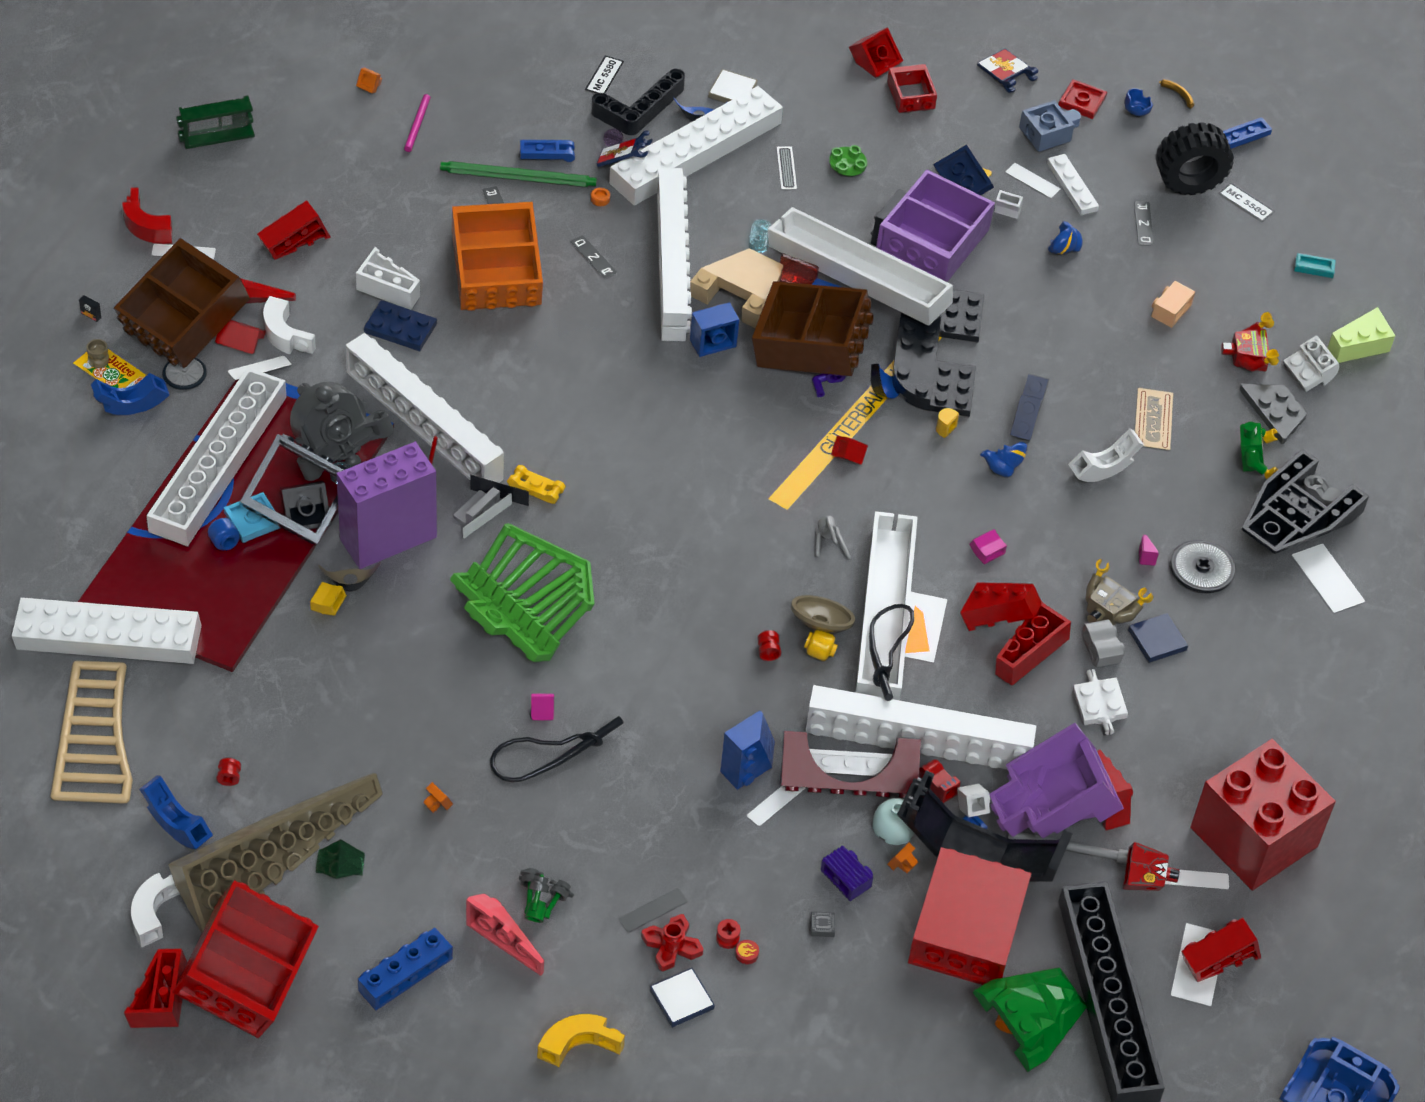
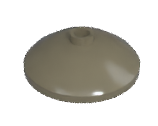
M802 595L795 597L791 603V610L796 618L813 631L819 630L827 633L842 632L853 627L855 622V616L848 608L824 597Z

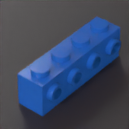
M436 928L429 932L425 931L411 944L402 946L393 956L384 958L372 970L363 972L358 978V991L376 1011L452 960L453 946Z

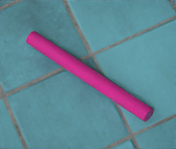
M424 94L404 147L406 152L412 151L431 98L428 94Z

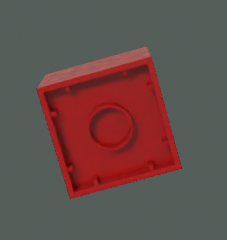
M1270 739L1205 781L1190 828L1253 891L1319 846L1336 801L1276 741Z

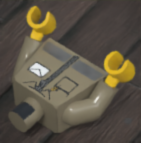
M1099 559L1096 562L1097 572L1096 574L1093 573L1086 589L1087 611L1090 613L1087 616L1089 623L1109 619L1112 625L1134 620L1143 609V604L1150 603L1153 600V594L1150 593L1146 598H1143V595L1147 592V589L1144 587L1139 590V597H1137L1107 575L1102 577L1103 573L1109 571L1110 566L1107 563L1104 569H1100L1099 565L1102 559Z

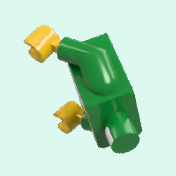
M1251 421L1240 425L1243 472L1256 471L1261 475L1264 474L1267 480L1278 470L1276 467L1270 470L1267 469V466L1264 465L1263 440L1265 443L1278 440L1274 436V434H1277L1276 429L1273 428L1266 431L1265 428L1261 427V423Z

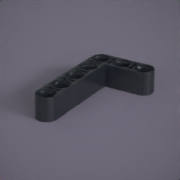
M671 69L630 107L605 93H596L592 96L591 114L626 135H636L664 110L674 98H677L684 91L685 73L681 69Z

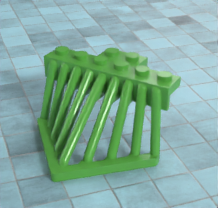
M509 523L503 525L480 565L477 562H473L468 572L453 573L450 578L455 588L470 599L464 606L470 617L478 621L484 627V631L490 635L506 634L512 640V644L520 648L526 654V657L533 662L550 661L559 647V641L587 611H591L595 604L591 563L588 560ZM510 536L516 539L494 570L488 574L486 571L506 537ZM527 544L535 548L503 582H496L522 545ZM546 553L554 557L518 588L506 591L541 554ZM560 563H567L573 566L527 599H518ZM549 593H551L549 596H547L545 599H543L541 602H539V603H538L537 605H535L533 608H529L530 606H532L533 604H535L536 602H538L539 600H541L542 598H544L546 595H548ZM552 603H554V604H553L549 609H547L542 615H540L539 617H536L540 612H542L544 609H546L548 606H550ZM581 603L578 609L565 621V623L554 634H551V632ZM558 611H560L546 626L543 625Z

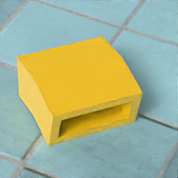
M321 582L310 601L311 610L335 616L347 596L343 587Z

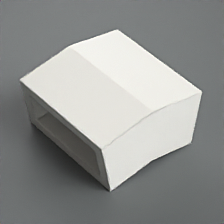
M1000 190L994 212L1018 219L1023 197Z

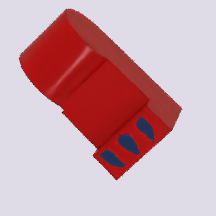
M933 759L919 767L920 778H923L926 770L934 773L930 788L943 803L958 795L957 788L960 787L961 782L956 776L951 777L938 760Z

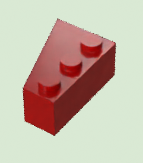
M307 200L257 233L274 260L296 252L298 247L305 244L311 246L315 240L324 237L325 240L331 238L319 215Z
M977 582L960 614L968 630L973 631L976 630V626L987 624L988 627L995 626V622L1007 620L1008 623L1034 618L1042 601L1034 584Z
M1097 750L1124 808L1104 820L1103 827L1107 831L1130 824L1133 789L1131 784L1127 783L1122 777L1121 772L1113 766L1111 759L1106 757L1101 750Z
M1243 917L1239 920L1234 919L1228 922L1219 931H1211L1204 939L1197 943H1189L1181 951L1185 963L1197 982L1223 973V968L1232 964L1236 968L1242 966V961L1253 957L1254 960L1261 958L1258 940Z
M182 948L158 949L144 974L145 979L140 988L137 987L134 993L135 998L130 1007H127L124 1012L130 1028L179 1027L183 998L174 994L173 991L187 964Z

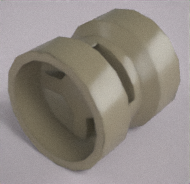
M101 339L91 340L86 347L89 365L94 368L107 366L109 363L107 343Z

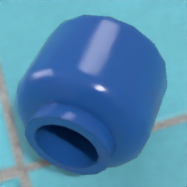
M217 519L208 528V537L219 550H230L239 541V531L230 519Z

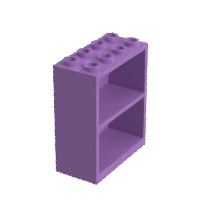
M926 169L880 224L876 248L948 282L989 231L995 202Z
M416 441L337 473L340 540L359 569L437 538L436 470Z

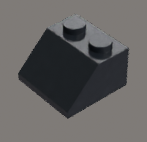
M317 481L280 487L284 516L307 529L319 528L329 510L325 482Z

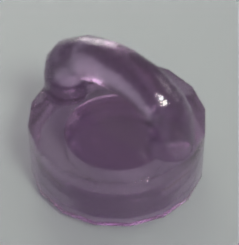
M615 128L609 129L604 134V143L608 147L622 143L624 138L622 132Z

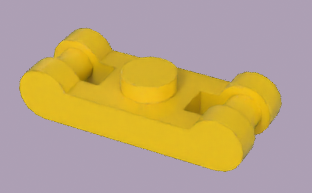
M517 465L514 475H510L507 480L509 486L529 491V495L551 504L557 502L559 494L563 493L566 488L562 481L550 480L527 470L523 465Z

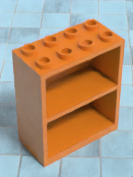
M533 202L452 206V238L461 310L472 311L484 308L495 309L499 307L514 308L516 306L533 307L541 305L543 278Z

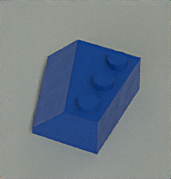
M760 710L724 733L720 772L737 790L744 785H750L755 778L772 768L775 740Z

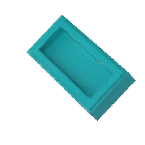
M1297 253L1294 271L1333 278L1336 260Z

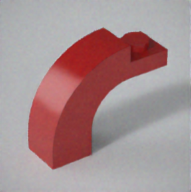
M139 187L131 188L130 196H127V202H122L124 221L128 230L134 236L146 242L172 244L171 215H150L140 208Z

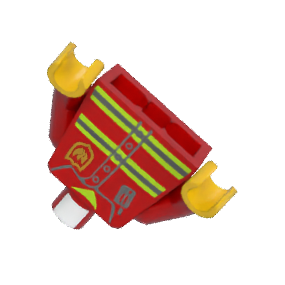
M1269 312L1261 315L1262 322H1256L1242 331L1235 332L1232 343H1222L1221 354L1232 355L1233 364L1236 367L1254 372L1257 370L1267 371L1269 363L1271 365L1278 364L1279 354L1276 349L1269 350L1266 329H1263V327L1271 328L1274 325L1272 315Z

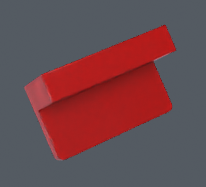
M230 320L217 334L215 342L254 354L258 339L264 338L266 330Z

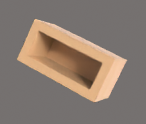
M1174 281L1170 287L1166 286L1160 298L1157 297L1152 303L1153 312L1151 317L1172 328L1192 306L1195 291Z

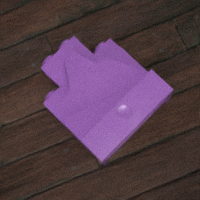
M1073 723L1006 764L1009 771L1007 778L1010 782L989 794L993 802L990 806L995 815L999 816V819H997L999 827L1002 831L1007 830L1012 837L1030 828L1033 833L1037 831L1042 838H1045L1053 832L1058 834L1079 820L1096 817L1101 823L1124 809L1095 746L1076 723Z

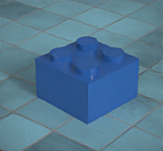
M731 303L692 312L690 341L699 357L737 347L739 318Z

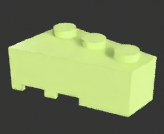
M1377 307L1333 332L1327 349L1338 363L1390 352L1395 334Z

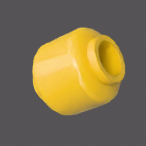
M815 630L814 632L810 631L804 648L807 649V655L821 661H826L829 656L834 657L838 645L834 644L835 636L833 634Z

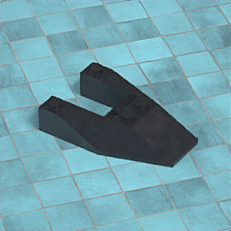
M1302 449L1264 481L1241 530L1276 554L1352 523L1364 512L1369 496L1352 484L1328 506L1324 505L1301 488L1304 486L1305 478L1315 474L1319 460Z

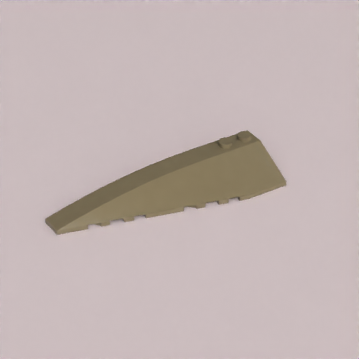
M369 774L291 806L168 864L175 886L200 931L203 932L219 898L234 880L247 884L250 889L259 894H265L263 889L271 882L277 885L282 880L283 873L287 869L293 871L320 848L318 843L323 839L330 840L335 835V829L341 824L346 826L352 821L351 818L357 811L363 812L383 795L377 774Z

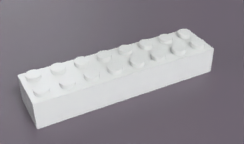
M20 598L12 639L16 650L194 664L202 625L198 612Z

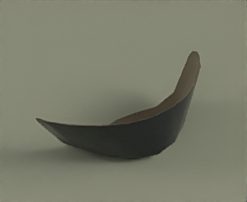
M381 561L373 569L368 570L347 569L330 572L326 571L322 566H318L334 584L342 586L344 591L351 592L358 590L369 580L380 566ZM347 574H354L357 577V582L346 584L343 579Z

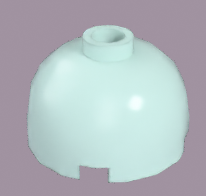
M900 798L884 801L878 806L873 816L872 828L878 838L880 836L885 839L886 843L892 845L908 843L915 835L897 815L903 799Z

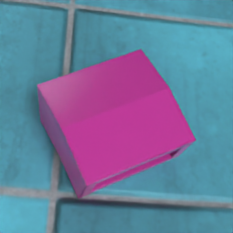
M995 529L973 539L969 544L983 564L1004 555L1007 545L1002 541Z

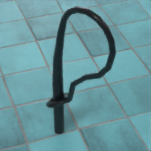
M894 604L878 612L872 619L869 629V649L875 670L873 682L876 686L881 687L886 701L893 699L888 683L893 667V653L910 632L914 623V611L905 604ZM896 608L906 609L910 613V622L888 653L889 666H882L876 649L874 625L884 613Z
M618 716L594 733L575 734L561 741H543L530 737L513 738L500 744L493 751L490 758L491 769L497 777L508 782H521L563 764L590 746H601L603 744L602 738L624 722ZM577 738L583 740L557 759L522 777L511 778L504 776L495 767L497 753L502 748L513 743L532 742L540 745H563Z

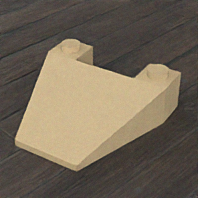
M750 248L702 267L690 281L691 297L708 305L719 289L723 288L747 300L742 306V322L756 328L773 281H780L783 264Z

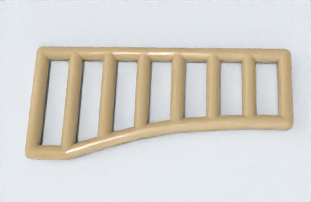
M73 662L50 795L52 800L128 803L130 801L133 779L127 761L122 731V701L127 669L125 663ZM80 671H117L116 680L79 679ZM78 688L114 689V699L81 698L76 696ZM75 706L113 708V717L73 716ZM72 725L113 727L114 736L71 735L70 732ZM68 744L115 745L117 755L67 753ZM65 762L120 765L122 775L64 772ZM62 782L123 784L121 794L61 792Z

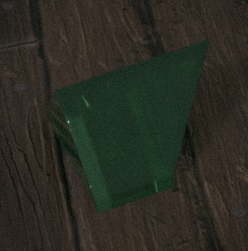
M340 839L318 851L316 873H323L335 879L352 875L363 876L365 853Z

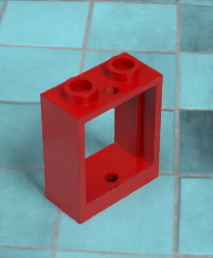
M926 64L889 68L887 83L899 113L935 109L937 93ZM921 84L925 94L903 97L899 86Z

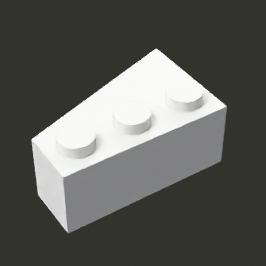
M374 247L356 272V290L411 310L420 298V280L403 267L399 268L396 266L391 258L384 257L379 253V249Z

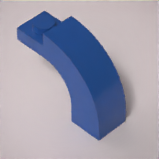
M151 373L147 374L137 384L126 388L112 387L98 379L91 383L94 398L98 402L103 403L105 412L115 415H132L147 411L160 404L170 395L165 381Z
M155 776L139 789L149 804L147 807L149 812L159 825L180 844L191 849H197L213 836L202 816L189 813L178 803L162 776Z

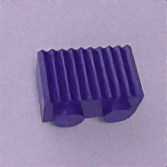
M842 845L822 859L821 872L836 885V888L849 901H852L872 887L873 873L868 866H863L852 850L848 851Z

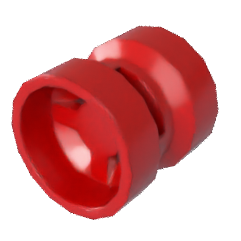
M772 630L761 632L757 636L758 645L760 646V658L765 661L778 659L781 656V647L778 645L780 642L779 634Z

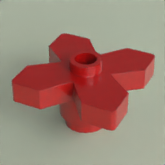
M684 914L670 918V922L663 929L652 925L641 932V937L646 946L659 949L655 962L662 972L675 966L677 954L690 960L703 955L704 948L700 941L696 938L685 936L689 930V922Z

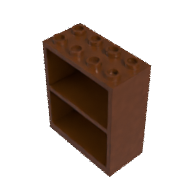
M179 238L116 304L114 310L118 315L116 318L124 325L123 330L128 335H135L144 346H151L157 355H164L173 366L179 365L185 368L250 300V297L238 275L182 238Z
M773 281L752 336L757 367L852 376L854 369L858 368L859 354L863 353L864 340L869 335V325H872L874 315L870 311L871 298H868L867 289Z

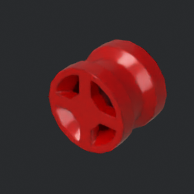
M233 758L221 759L218 763L220 771H218L216 776L218 783L225 786L238 784L240 780L238 773L241 771V763Z
M725 919L718 924L716 941L720 947L731 949L739 943L741 928L737 921Z

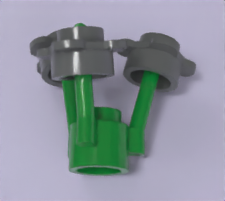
M528 868L520 872L522 876H519V880L524 887L528 888L527 903L524 911L527 920L543 923L544 918L549 919L558 899L566 901L567 897L573 898L574 896L570 891L571 886L563 880L558 882L550 880L548 883L549 878H545L544 873L534 868ZM549 886H552L550 893L554 897L546 908V903L539 900L541 891L548 893ZM533 890H536L534 899L532 900Z

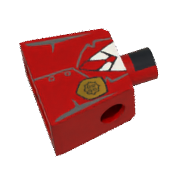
M1133 842L1128 849L1123 889L1160 891L1165 886V881L1177 883L1180 870L1168 867L1169 856L1167 854Z

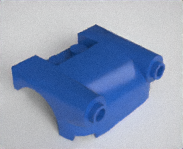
M1315 1037L1310 1042L1296 1071L1285 1086L1280 1100L1283 1102H1393L1400 1087L1397 1080L1391 1074L1392 1070L1381 1062L1335 1037H1331V1039H1317Z

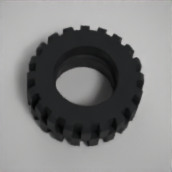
M1199 122L1198 124L1189 123L1188 126L1183 127L1182 125L1178 127V130L1171 131L1168 137L1163 138L1155 155L1156 164L1166 187L1182 195H1186V193L1196 195L1199 192L1202 194L1208 189L1216 188L1218 183L1221 184L1224 178L1228 177L1234 163L1233 153L1226 135L1215 125L1209 123L1206 125L1204 122ZM1202 156L1201 158H1199V159H1197V160H1194V161H1191V162H1187L1188 160H1190V159H1192V158H1194V157Z

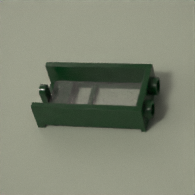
M244 96L242 99L238 98L236 100L221 101L184 109L179 107V116H176L178 128H181V130H178L179 141L184 143L185 149L255 137L251 125L253 123L251 114L253 108L249 96Z

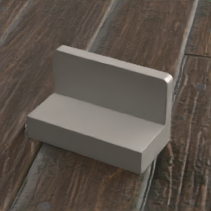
M494 487L487 493L479 490L454 513V519L466 526L500 501V491Z

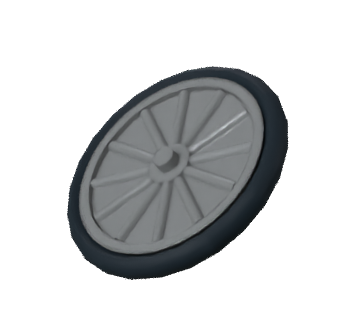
M194 358L185 368L179 365L173 366L168 361L162 372L164 381L169 386L180 390L197 387L205 380L207 375L206 366L198 358Z

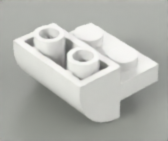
M1317 335L1301 344L1298 352L1283 360L1284 365L1305 392L1320 383L1325 386L1336 376L1339 370L1338 361Z

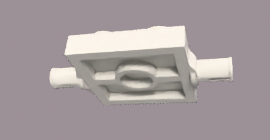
M1092 669V672L1088 670L1086 674L1089 682L1073 685L1083 724H1102L1105 734L1109 735L1110 732V735L1114 733L1112 722L1125 719L1128 716L1117 677L1098 680L1096 671Z

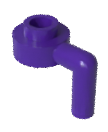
M833 374L814 376L812 382L817 397L825 396L822 382H842L846 376Z

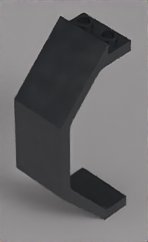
M926 770L923 778L913 779L897 815L935 856L938 857L941 847L954 849L959 853L974 855L980 859L999 862L1012 868L1023 869L1031 873L1029 882L1053 881L1073 833L1064 830L1061 838L1058 840L1008 839L954 815L930 788L934 773Z

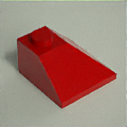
M888 27L866 36L849 46L856 64L875 78L887 72L889 68H893L903 62Z

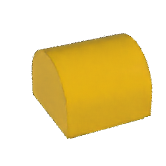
M950 408L942 409L938 414L936 432L943 438L947 437L957 427L959 413Z

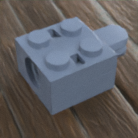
M1054 100L1023 110L1019 128L1036 150L1040 152L1070 142L1073 129L1079 127L1081 114L1075 109L1064 112Z

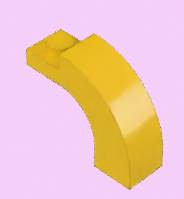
M593 1014L569 1016L555 1023L544 1034L538 1045L537 1058L560 1067L566 1054L573 1047L580 1044H594L620 1055L624 1048L625 1035L621 1034L617 1029L607 1028V1018Z

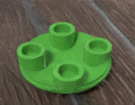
M857 145L835 147L829 156L831 167L839 174L845 176L859 175L867 167V159L861 152V148Z

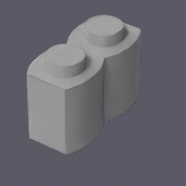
M1110 620L1084 624L1081 632L1082 638L1095 667L1121 663L1125 655V648L1123 643H1120L1118 640L1117 629Z

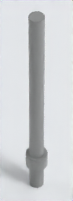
M1023 832L1014 837L1009 833L1008 839L1058 840L1049 837L1042 838L1039 835ZM1070 841L1066 848L1068 851L1114 859L1118 863L1126 864L1128 850L1119 849L1116 851Z

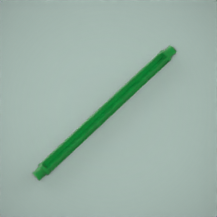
M455 161L441 162L440 170L456 174H472L475 176L520 179L523 181L562 185L569 184L581 187H596L597 178L589 177V175Z

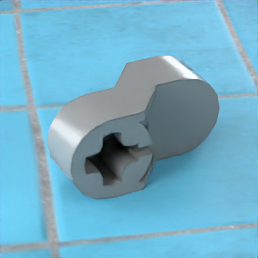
M1310 475L1304 480V490L1326 506L1342 494L1340 490L1331 487L1323 477Z

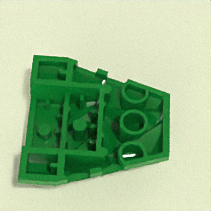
M1060 967L993 979L973 991V994L986 1012L993 1008L996 1009L1020 1046L1014 1053L1027 1072L1048 1060L1087 1008L1085 1002Z

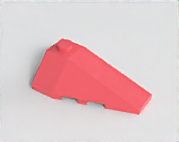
M486 894L468 897L466 900V925L541 976L544 973V959L496 898H490Z

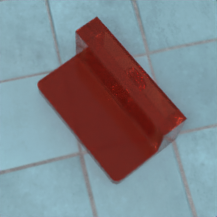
M784 253L781 255L780 263L783 264V270L779 282L812 285L816 278H818V266Z

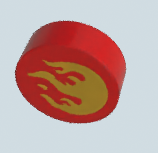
M752 940L740 941L736 946V959L743 964L756 962L759 957V946Z

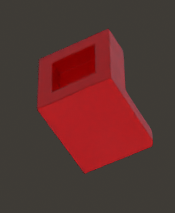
M837 436L831 456L861 465L868 445L852 438Z

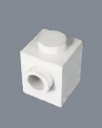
M979 783L957 788L959 809L967 817L990 813L989 792Z

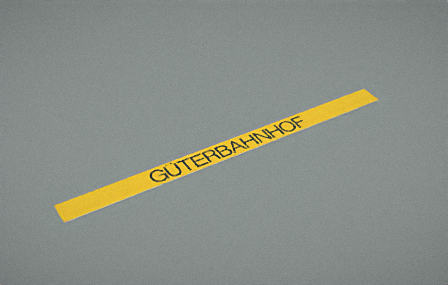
M894 360L884 370V372L891 377L893 373ZM870 386L768 499L788 510L835 458L831 456L836 437L852 438L888 398L875 394Z

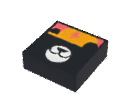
M83 295L79 299L81 314L98 322L102 318L100 303Z

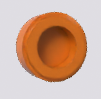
M595 188L591 192V202L596 206H606L610 202V192L605 188Z

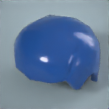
M1132 88L1128 90L1124 100L1125 109L1135 116L1149 114L1153 107L1151 97H1144L1142 89Z

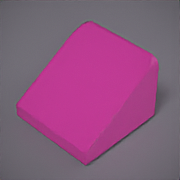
M1143 535L1139 546V563L1141 565L1155 566L1159 555L1158 550L1148 536Z
M531 694L532 720L554 719V694Z

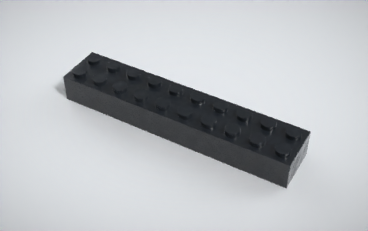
M1108 882L1063 886L1058 903L1084 1001L1087 1006L1111 1102H1160L1165 1087Z

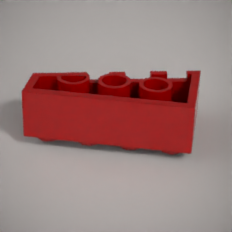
M1042 602L1035 617L1026 619L1021 626L1019 625L1012 639L1008 640L997 655L995 675L1013 686L1070 639L1071 621Z

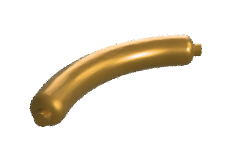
M1165 79L1159 81L1162 87L1172 89L1180 94L1186 101L1187 107L1190 109L1194 107L1193 98L1182 86Z

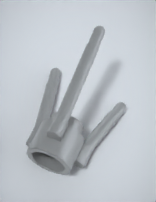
M831 516L822 517L818 521L819 528L815 530V556L819 557L821 536L826 539L832 538L834 544L839 542L846 558L850 559L851 556L840 535L839 528L836 527L834 518Z

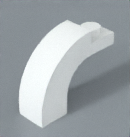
M269 296L264 306L263 315L265 334L270 343L287 354H291L293 349L313 354L316 349L315 334L288 326L286 321L290 315L289 301Z
M1128 429L1108 449L1099 453H1089L1082 450L1068 465L1079 480L1097 482L1118 474L1134 462L1132 457L1144 444L1134 430Z
M160 873L153 875L139 887L131 905L132 924L135 937L141 948L163 938L162 925L155 914L162 903L180 895L172 874L165 879H162Z

